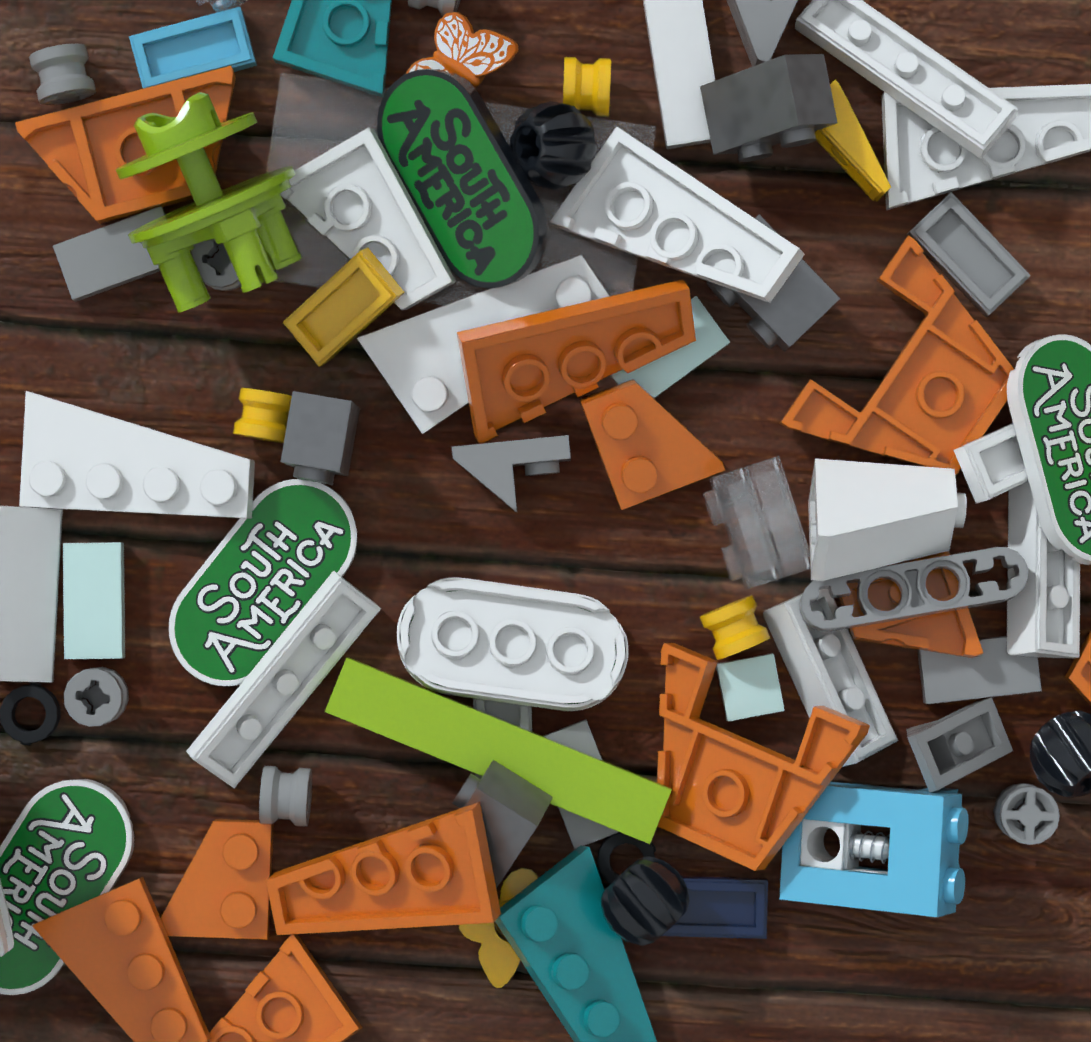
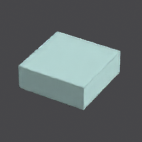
M773 653L717 663L716 669L726 721L785 711Z

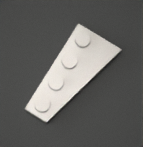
M1091 84L989 88L1017 107L1018 112L1014 121L982 159L884 92L881 96L884 173L891 186L885 193L886 210L1090 152Z
M617 126L591 162V169L576 183L550 220L551 224L561 230L771 303L805 255L800 248Z
M580 255L531 273L515 283L485 290L358 337L357 339L416 426L424 434L469 403L457 332L609 297V295L583 256Z
M26 391L20 507L252 519L254 460Z

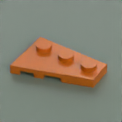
M143 877L32 925L133 1042H208L211 1039Z

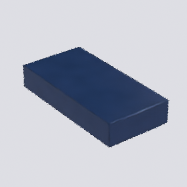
M681 876L687 885L690 902L686 913L662 936L767 939V878Z

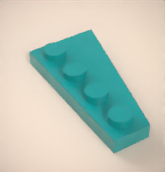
M292 0L273 55V60L275 63L383 98L385 95L392 0Z
M580 845L500 907L501 915L495 922L574 1042H657L622 939L611 930L603 917L601 897L604 887L590 847Z

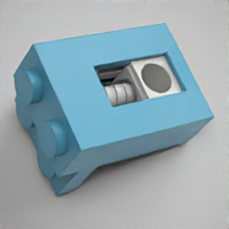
M830 782L782 846L779 900L929 917H941L955 913L956 904L961 903L965 891V873L959 865V845L965 842L969 825L967 810L962 806V794L958 793V789L941 788L938 791L929 793L928 788L915 790ZM861 825L890 828V834L887 837L881 832L873 835L870 831L862 834ZM828 828L835 831L840 840V850L835 858L829 855L824 847V835ZM864 858H868L873 863L877 859L881 860L884 864L888 858V869L859 866V860L862 862Z

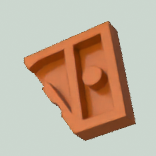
M215 819L161 916L168 936L263 940L269 938L271 905L266 880L272 875L274 824H261L259 820Z

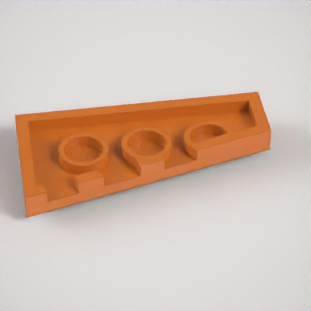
M683 279L457 332L474 435L478 443L482 444L497 437L496 430L521 418L526 423L545 414L544 407L568 395L576 393L577 397H580L599 388L598 381L622 369L630 373L696 341L690 289Z
M480 802L274 872L266 880L277 935L494 923L501 915Z
M291 934L266 968L260 971L245 989L246 992L227 1015L222 1017L209 1032L211 1039L208 1042H344L363 1027L299 935Z

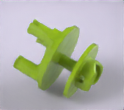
M202 92L189 97L177 117H169L157 113H148L138 117L134 128L146 155L116 169L121 180L176 159L195 201L163 215L128 234L131 243L141 242L143 248L147 249L153 264H158L178 313L194 308L211 299L190 250L195 248L194 244L215 239L217 244L223 243L240 281L243 293L261 287V284L264 282L268 284L276 280L278 276L274 270L286 267L303 258L301 253L298 252L281 212L286 206L280 193L291 187L289 179L296 175L293 166L270 171L222 190L203 147L257 123L254 113L251 112L221 123L209 94Z

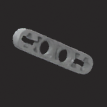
M994 547L879 567L825 581L813 580L805 588L801 596L800 613L803 620L811 628L821 632H831L1001 603L1014 598L1024 589L1028 580V567L1024 558L1017 551L1008 547ZM994 559H1001L1004 568L1014 569L1015 577L1007 582V590H999L996 581H987L975 585L979 596H969L970 577L963 565L964 563H973L972 575L986 573L991 570L994 565ZM938 568L947 569L956 576L958 592L953 599L939 601L928 593L926 578L932 570ZM880 578L894 581L901 592V600L898 606L889 611L876 609L868 599L870 584ZM847 583H858L857 602L864 616L853 617V605L837 608L834 611L833 620H824V615L821 611L811 610L810 603L818 599L819 590L828 589L831 598L846 597L851 594Z

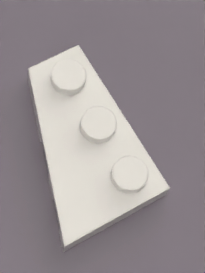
M366 128L294 170L296 175L289 179L291 187L280 193L284 199L291 202L308 219L307 221L322 235L327 236L350 259L360 250L368 247L405 292L394 302L401 310L413 307L456 282L374 129Z

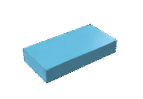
M241 7L129 36L143 89L227 66H232L234 72L257 66Z

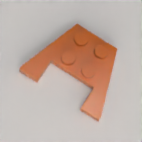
M908 235L877 279V282L923 312L925 318L861 412H858L810 379L779 424L790 430L913 465L955 469V475H957L961 467L953 450L983 437L1007 401V381L1010 371L1014 370V368L980 323L971 317L954 294V289L942 274L939 275L929 262L918 242Z
M664 643L661 650V665H666L665 694H660L659 715L664 717L663 751H658L657 783L672 788L658 827L753 871L764 870L867 735L870 725L826 706H814L796 760L700 719L718 661L676 643Z

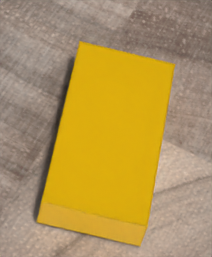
M367 247L351 258L285 319L283 324L320 367L328 363L405 292Z

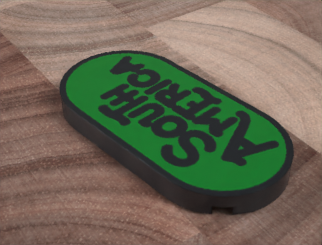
M440 69L416 70L400 77L389 87L381 101L377 117L378 138L447 266L462 280L482 288H498L525 278L535 269L544 250H541V247L543 245V236L547 235V218L537 193L482 97L467 79Z

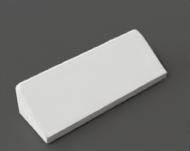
M1028 481L1009 490L1008 548L1017 551L1024 558L1028 567V580L1024 589L1019 594L1007 600V653L1023 657L1080 658V563L1071 560L1074 557L1069 556L1064 550L1058 551L1046 538L1039 522ZM1013 568L1008 569V581L1015 577Z
M0 506V681L53 682L63 509Z
M828 589L819 590L818 599L810 603L811 610L821 611L824 615V620L834 619V611L838 607L834 598H831ZM800 594L763 612L764 619L809 718L814 706H826L870 725L867 735L842 767L856 764L897 742L898 739L848 629L821 632L811 628L803 620L800 613V599L802 596Z

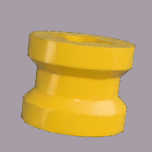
M564 57L563 104L575 106L578 111H592L597 117H609L611 59L599 58L594 64H583L576 57Z
M241 388L239 400L243 405L242 418L235 422L233 434L284 443L292 396L264 390Z
M753 595L700 616L703 627L712 631L716 641L713 651L717 660L734 655L770 639L766 627L759 625L754 615L757 604Z

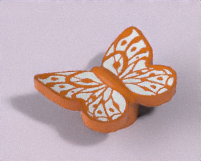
M459 12L446 13L438 21L435 29L434 41L437 50L434 52L433 57L422 58L414 62L406 71V74L422 69H440L467 79L477 88L486 75L506 66L515 57L519 48L513 39L498 32L483 29L474 33L467 17Z

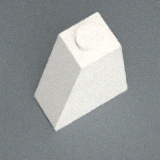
M815 459L808 500L811 580L825 581L949 551L954 527H964L967 508L966 494L957 493L955 469Z

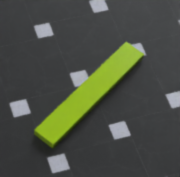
M349 657L344 662L325 709V712L481 776L484 775L491 762L495 760L551 795L553 798L550 804L648 844L652 841L672 791L670 787Z

